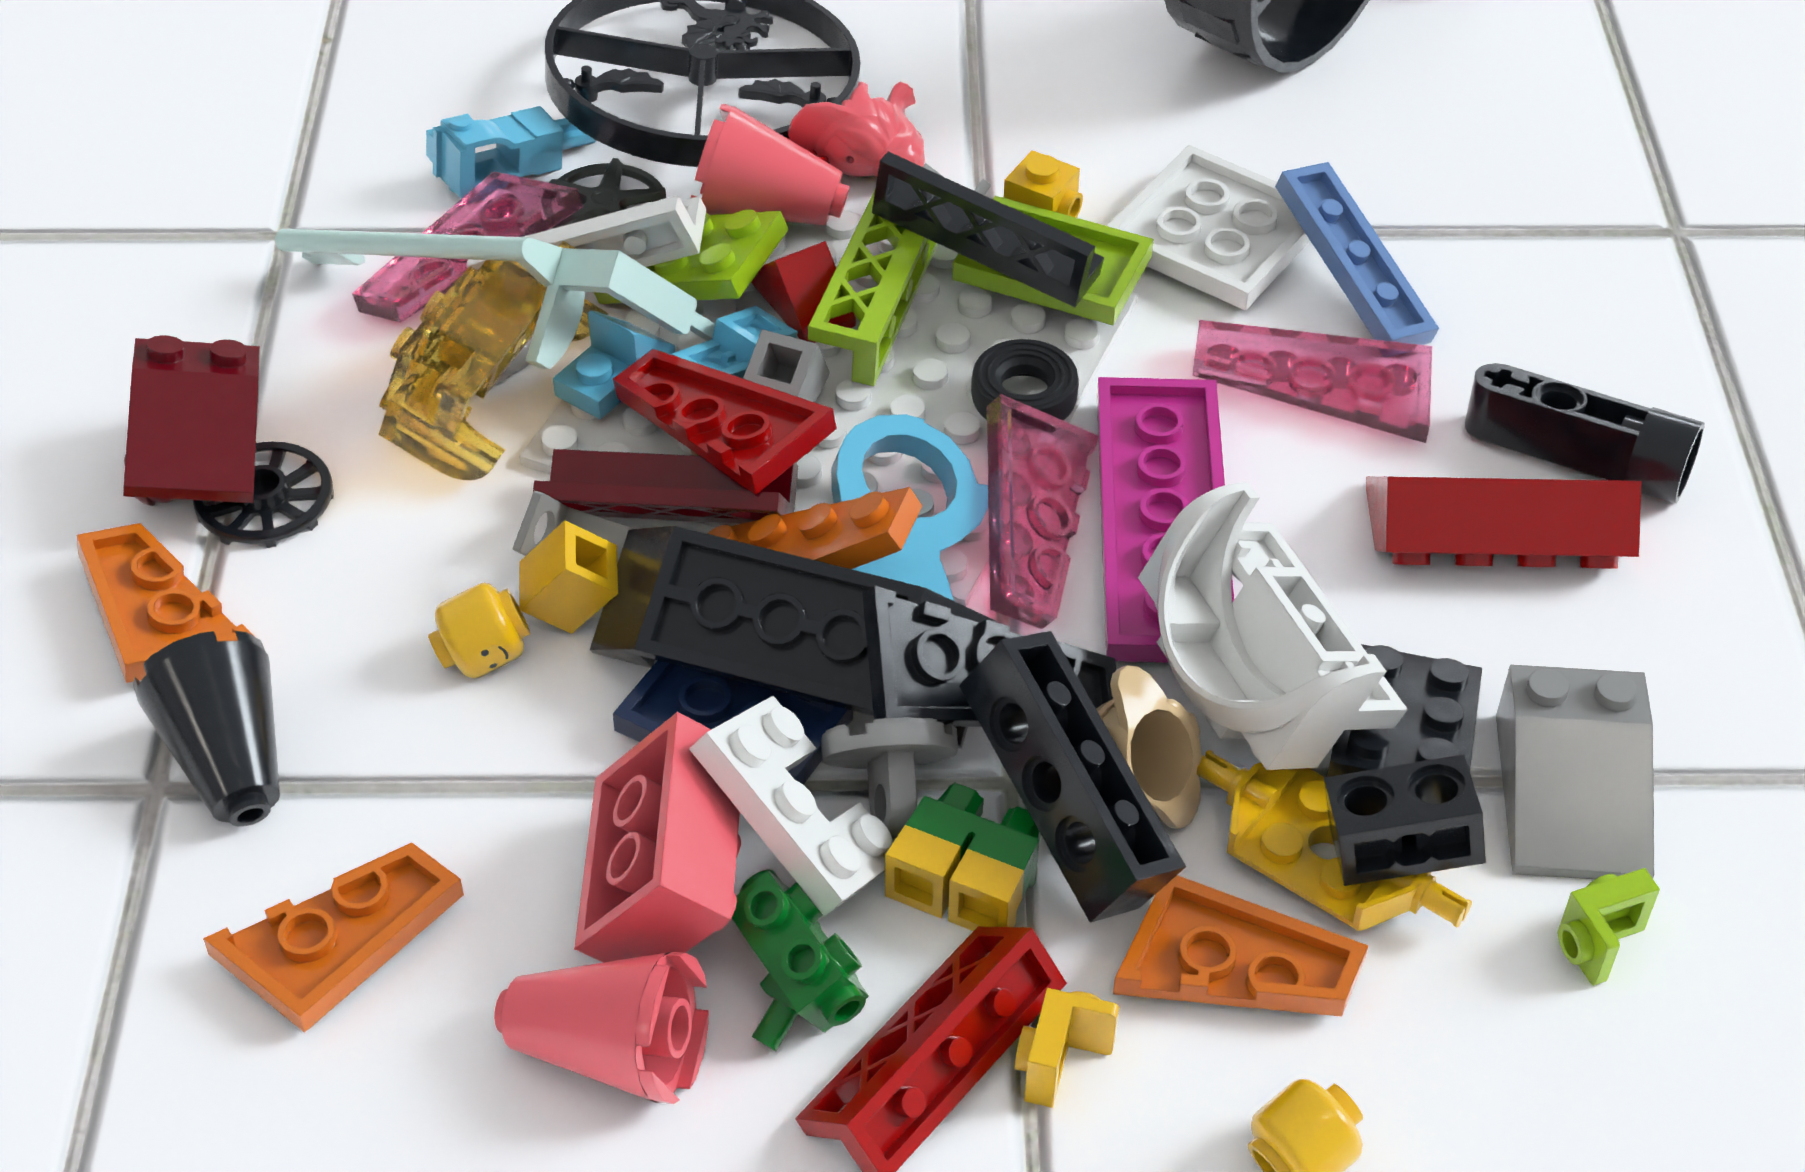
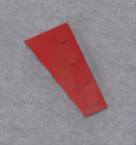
M656 349L650 350L613 378L617 398L755 495L837 429L833 408Z

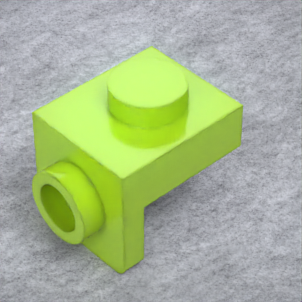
M1646 868L1620 876L1606 874L1596 878L1586 887L1570 893L1557 931L1558 939L1566 958L1572 964L1580 967L1593 986L1608 980L1620 948L1618 939L1644 931L1647 926L1660 888Z

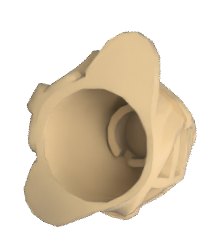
M1130 665L1120 667L1112 674L1110 682L1113 699L1102 704L1096 710L1157 815L1170 828H1185L1192 822L1201 801L1200 780L1196 774L1197 766L1201 763L1202 757L1199 738L1201 731L1195 715L1190 712L1188 713L1176 700L1167 699L1160 686L1143 669Z

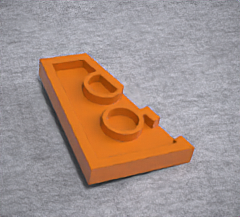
M141 523L76 535L79 558L126 683L133 682L135 677L138 680H142L146 675L144 662L151 655L175 641L198 633L211 631L215 632L218 642L238 641L235 631L248 632L253 635L243 624L235 626L222 613V603L209 590L201 592L184 575V565Z
M1177 875L1155 894L1115 976L1113 994L1342 1017L1365 962L1369 945Z

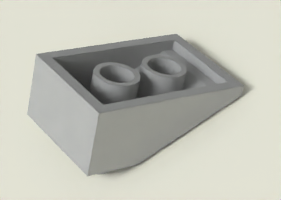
M1510 664L1496 713L1512 874L1595 880L1606 874L1620 876L1646 868L1651 877L1654 878L1653 720L1645 672Z

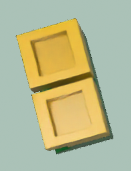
M954 782L938 800L924 795L885 854V897L941 919L948 908V921L971 931H974L978 926L1014 927L1017 909L1028 887L1032 888L1036 882L1041 834L1028 810L1019 806L1009 808L1000 824L981 817L983 814L984 798L976 790Z

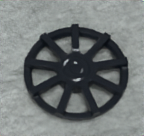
M275 441L256 443V453L272 451L269 465L255 466L253 503L222 502L214 505H205L202 500H193L198 522L208 531L218 536L221 543L230 545L232 542L246 544L265 543L266 548L276 547V541L295 535L306 528L312 531L318 526L317 519L324 513L331 499H334L331 473L324 461L312 451L292 443ZM286 452L307 459L306 463L286 476L280 470ZM319 472L321 478L320 486L291 488L314 473ZM316 500L306 512L288 503L289 501ZM242 510L228 526L215 519L216 517ZM275 512H279L293 521L274 528L272 517ZM255 516H261L263 530H243Z

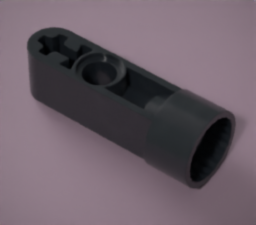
M1492 363L1483 365L1475 371L1464 426L1470 435L1479 440L1599 478L1619 481H1641V493L1677 504L1695 464L1704 434L1705 422L1660 408L1645 407L1510 365Z

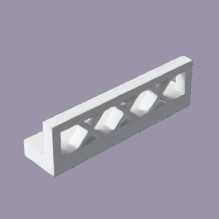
M679 195L524 237H531L561 248L619 250L641 265L649 267L700 253L706 207L700 196L681 201ZM471 259L467 261V268L492 307L546 293L547 287L537 281L516 261Z

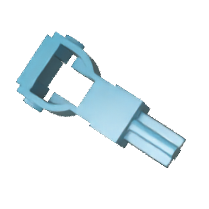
M541 106L511 112V115L490 120H473L468 113L440 120V126L426 130V156L433 163V175L436 178L440 177L449 186L450 191L456 193L464 202H468L502 191L513 179L562 169L563 150L595 143L596 140L580 131L566 118L553 120ZM496 144L494 149L475 153V148Z

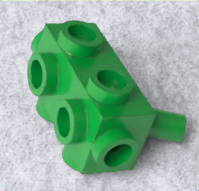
M771 869L762 870L747 879L742 885L739 894L736 895L737 903L732 920L769 972L760 982V986L767 995L773 998L772 1003L751 1037L777 1052L798 1014L824 1033L833 1026L845 1024L856 1017L864 1008L869 995L860 984L856 972L862 968V964L851 948L838 934L834 933L829 938L825 935L818 922V919L823 914L797 882L788 887L781 881L776 872Z

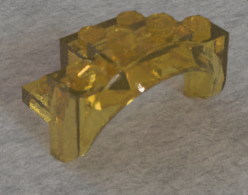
M562 241V243L558 246L561 248L576 249L564 241ZM486 260L478 270L472 266L468 267L446 294L439 290L436 291L420 316L422 323L416 330L409 326L406 327L391 349L390 357L396 360L389 386L379 404V407L386 412L378 435L447 476L460 480H476L486 476L501 459L505 449L480 434L466 421L472 410L468 404L474 395L482 399L485 398L531 339L547 287L537 281L516 261ZM584 299L581 319L572 342L590 336L588 312L590 310L605 315L609 313Z

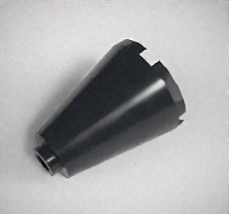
M214 631L198 633L175 641L151 655L143 664L146 675L141 682L135 677L133 688L140 707L212 816L218 821L229 822L237 827L253 825L265 819L269 815L271 808L280 798L270 659L262 641L248 632L235 631L238 641L219 642Z

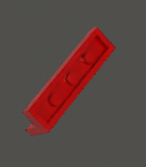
M978 926L795 1118L806 1136L841 1140L862 1172H896L1021 1035L1023 1026H1029L1041 1013L1047 988L1061 991L1067 984L1032 927Z

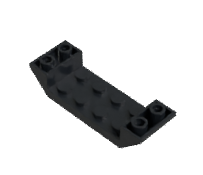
M663 526L628 530L617 563L618 594L603 607L589 650L594 654L651 668L655 660L873 716L862 592L875 585L895 591V597L917 604L925 601L951 608L950 614L979 623L986 619L994 622L997 621L925 587L678 526ZM956 727L958 748L962 749L968 727Z

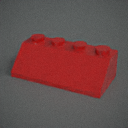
M1366 476V495L1375 551L1392 552V564L1430 565L1431 553L1455 554V565L1493 566V554L1517 555L1518 567H1556V555L1580 556V568L1618 569L1619 557H1639L1641 481Z

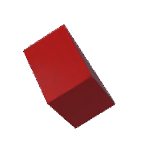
M826 241L763 265L751 282L783 321L798 331L797 337L799 339L815 343V341L808 340V326L836 270ZM853 312L831 318L829 323L853 328L856 326V317Z

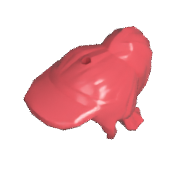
M861 81L852 92L850 98L844 100L842 105L831 102L806 104L793 117L788 129L789 140L806 150H815L817 156L828 157L832 166L849 176L869 177L875 175L877 177L879 162L888 151L921 167L925 163L924 140L905 115V109L916 102L913 88L901 81L893 86L887 100L884 97L870 98L868 84Z

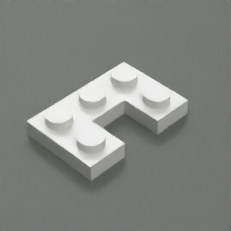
M771 696L706 732L689 750L825 917L885 872V854L893 843L892 837L885 824L877 817L871 815L861 802L829 823L817 808L812 793L803 784L795 781L788 772L799 765L817 748L804 734L803 726L796 715L787 708L782 707L777 699Z

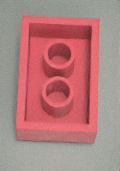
M679 712L675 713L595 778L574 949L601 962L667 952L686 953L715 931L722 930L732 920L736 908L737 897L734 893L736 858L741 847V837L738 834L740 812L689 750L711 729Z

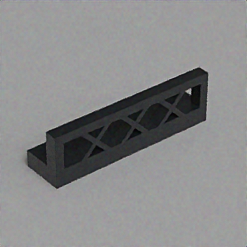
M889 151L879 162L872 207L873 214L1073 307L1078 305L1100 275L1104 257L1094 253V245Z

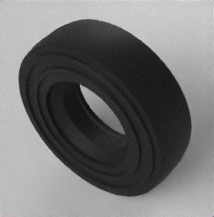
M1015 339L998 343L984 351L977 359L973 368L971 394L977 411L990 423L1006 430L1036 432L1052 428L1063 422L1071 414L1078 397L1079 378L1073 360L1064 351L1046 342L1031 339ZM1030 376L1044 381L1048 387L1045 391L1037 394L1022 395L1006 390L1002 383L1011 377Z

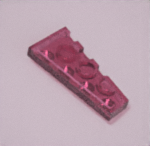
M493 171L422 234L524 237L550 229L583 208L577 188ZM395 256L355 290L352 295L360 313L401 323L473 276L466 266L468 259Z
M1199 320L1192 376L1206 380H1217L1219 384L1426 443L1430 427L1433 346Z
M1002 394L987 406L990 610L1043 629L1058 616L1071 560L1066 550L1069 539L1077 533L1080 515L1076 513L1079 495L1087 490L1090 471L1086 469L1088 456L1096 451L1099 436Z

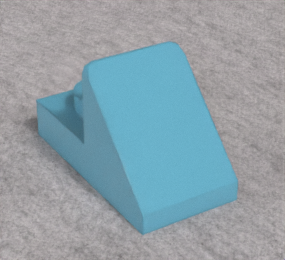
M590 310L588 312L591 346L553 377V386L556 397L601 420L621 402L617 398L613 378L650 350L656 349L671 354L675 352V345L630 322Z

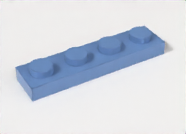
M1324 162L1282 171L1275 186L1384 355L1432 343L1440 328L1330 163Z

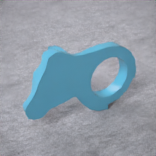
M907 414L877 415L854 426L845 436L831 467L833 503L860 498L870 493L871 491L867 487L862 471L863 461L877 453L898 452L909 455L929 466L943 484L947 503L946 510L932 517H919L916 519L901 551L852 570L925 587L953 600L948 578L940 560V552L961 541L981 524L989 506L990 485L977 484L969 459L949 436L924 422L925 419Z

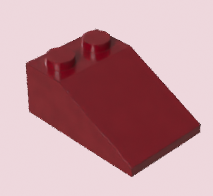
M169 335L154 336L150 339L135 338L123 496L253 503L260 346L244 345L239 341L230 339L218 340L213 343L182 341L177 337Z

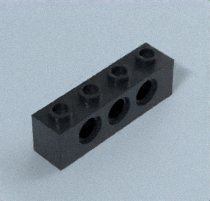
M1052 631L1001 640L959 685L962 693L1088 921L1092 923L1139 909L1185 869V863Z

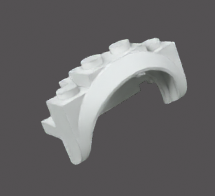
M1239 482L1215 488L1196 498L1178 514L1138 577L1155 602V607L1158 610L1161 636L1156 643L1168 659L1174 676L1191 702L1205 715L1207 723L1215 730L1220 739L1245 738L1250 745L1252 753L1261 761L1266 770L1318 768L1344 730L1395 728L1408 709L1385 679L1384 675L1387 671L1374 654H1367L1274 524L1246 522L1260 499L1249 482ZM1232 575L1243 585L1233 602L1231 591Z

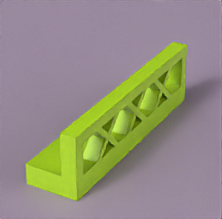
M875 190L808 326V340L852 350V381L873 387L938 246V243L873 214L872 207ZM887 239L894 247V250L873 256L866 245ZM871 275L878 286L856 293L848 283L849 281ZM853 312L861 322L858 330L829 323L831 318Z

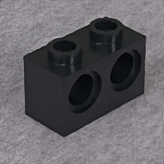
M1464 754L1324 777L1329 827L1344 886L1486 863L1483 812Z

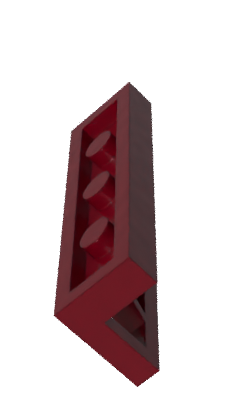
M553 449L550 481L534 480L533 492H542L569 508L600 517L743 524L760 520L770 514L783 515L794 512L798 465L797 463L793 464L755 495L700 456Z

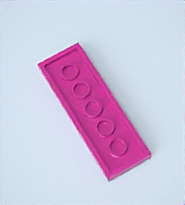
M1098 377L1096 395L1106 656L1123 662L1169 663L1156 643L1161 636L1158 610L1155 607V602L1138 577L1178 514L1188 504L1206 492L1225 486L1217 380ZM1233 577L1231 580L1232 602L1234 601Z

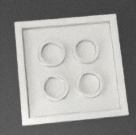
M1189 144L1106 225L1154 239L1152 257L1147 267L1245 311L1310 242L1276 189L1277 181Z

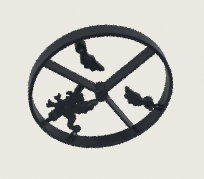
M572 0L553 19L545 38V83L549 96L559 112L580 131L600 143L632 156L672 165L698 167L708 135H701L704 86L714 84L717 79L849 77V81L838 97L828 99L821 92V84L818 82H812L810 91L806 93L790 81L781 82L777 79L769 81L755 80L752 85H744L738 89L739 99L762 100L776 104L793 103L802 108L806 104L831 102L842 105L844 100L850 98L859 83L861 61L855 39L847 27L833 13L814 0ZM696 1L725 3V9H706ZM660 2V7L666 11H677L678 8L684 9L696 21L695 25H688L687 32L682 35L681 44L685 47L579 30L604 15L625 8ZM746 7L761 10V12L748 14ZM770 13L805 28L820 38L830 48L751 50L750 47L757 46L758 38L750 39V32H756L762 38H767L770 25L773 24V17L769 16ZM560 55L688 77L692 84L698 86L694 135L669 132L639 125L612 115L591 103L597 100L598 92L614 90L620 93H662L664 91V83L659 79L652 78L648 72H636L630 68L624 70L612 69L596 78L592 76V67L586 65L581 67V75L575 78L574 83L572 79L563 78L555 63L556 56ZM790 125L773 129L789 139L788 129Z

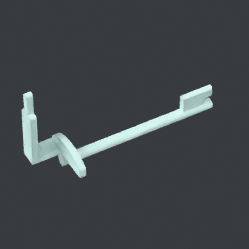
M280 229L275 236V243L279 250L303 252L301 257L313 264L359 266L366 262L364 255L518 262L537 281L547 287L525 360L540 369H551L570 346L581 319L585 292L608 293L674 334H688L689 331H692L706 341L711 340L713 337L715 323L695 312L697 300L619 250L561 248L531 237Z

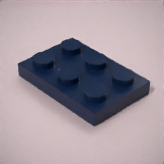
M657 660L613 712L614 731L641 742L677 712L712 730L774 696L782 707L787 708L796 715L803 726L804 734L817 748L799 765L788 771L795 781L804 785L822 761V735L826 730L843 724L849 726L853 720V711Z

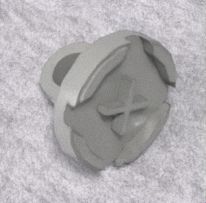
M932 718L874 719L873 723H865L866 733L850 736L849 726H846V724L826 730L821 737L822 762L834 767L867 769L870 814L885 824L893 839L898 836L917 807L915 766L943 761L954 757L958 753L957 728L951 723L944 725V723L937 722V719Z

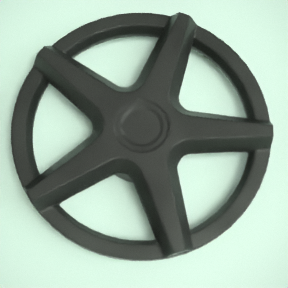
M613 158L610 163L587 165L574 169L557 180L551 179L544 196L543 211L548 224L554 229L628 209L627 206L665 199L666 189L648 172L634 166L622 164L618 158ZM603 175L597 187L573 184L583 178ZM621 175L636 179L649 188L620 190ZM558 195L579 201L582 204L580 208L561 222L557 221L553 212V206Z

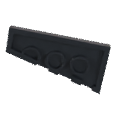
M875 585L862 592L874 719L932 718L937 719V722L944 723V725L951 723L954 727H981L959 685L1001 640L1022 635L1009 632L1010 626L986 619L979 623L950 614L951 608L925 601L917 604L895 597V591ZM1057 641L1095 708L1097 709L1102 704L1112 700L1110 682L1112 674L1117 670L1115 658Z

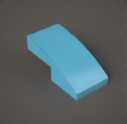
M755 305L717 318L711 340L671 353V355L743 378L762 329L797 338L798 331Z

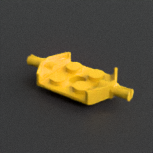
M1207 750L1205 756L1201 757V763L1197 766L1196 774L1228 792L1226 804L1230 805L1232 809L1227 853L1357 931L1366 930L1408 911L1416 914L1422 906L1452 923L1456 928L1466 918L1472 906V901L1436 882V877L1431 875V872L1344 886L1337 857L1324 859L1317 856L1310 849L1312 845L1319 843L1334 845L1329 827L1324 776L1310 768L1266 770L1261 762L1254 764L1250 770L1246 767L1240 769L1216 755L1212 750Z

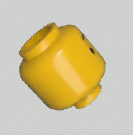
M484 582L437 605L435 622L438 630L428 634V638L437 658L445 669L456 664L464 675L475 679L518 659L524 651L523 638L530 635L531 632L510 590L506 588L499 592L497 588Z
M1297 1079L1280 1091L1252 1116L1251 1131L1254 1139L1248 1143V1149L1263 1172H1344L1361 1156L1363 1143L1356 1125L1363 1120V1115L1353 1099L1337 1084L1333 1083L1325 1090L1312 1080Z

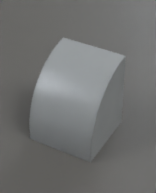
M762 329L743 379L815 402L823 390L830 372L818 344Z

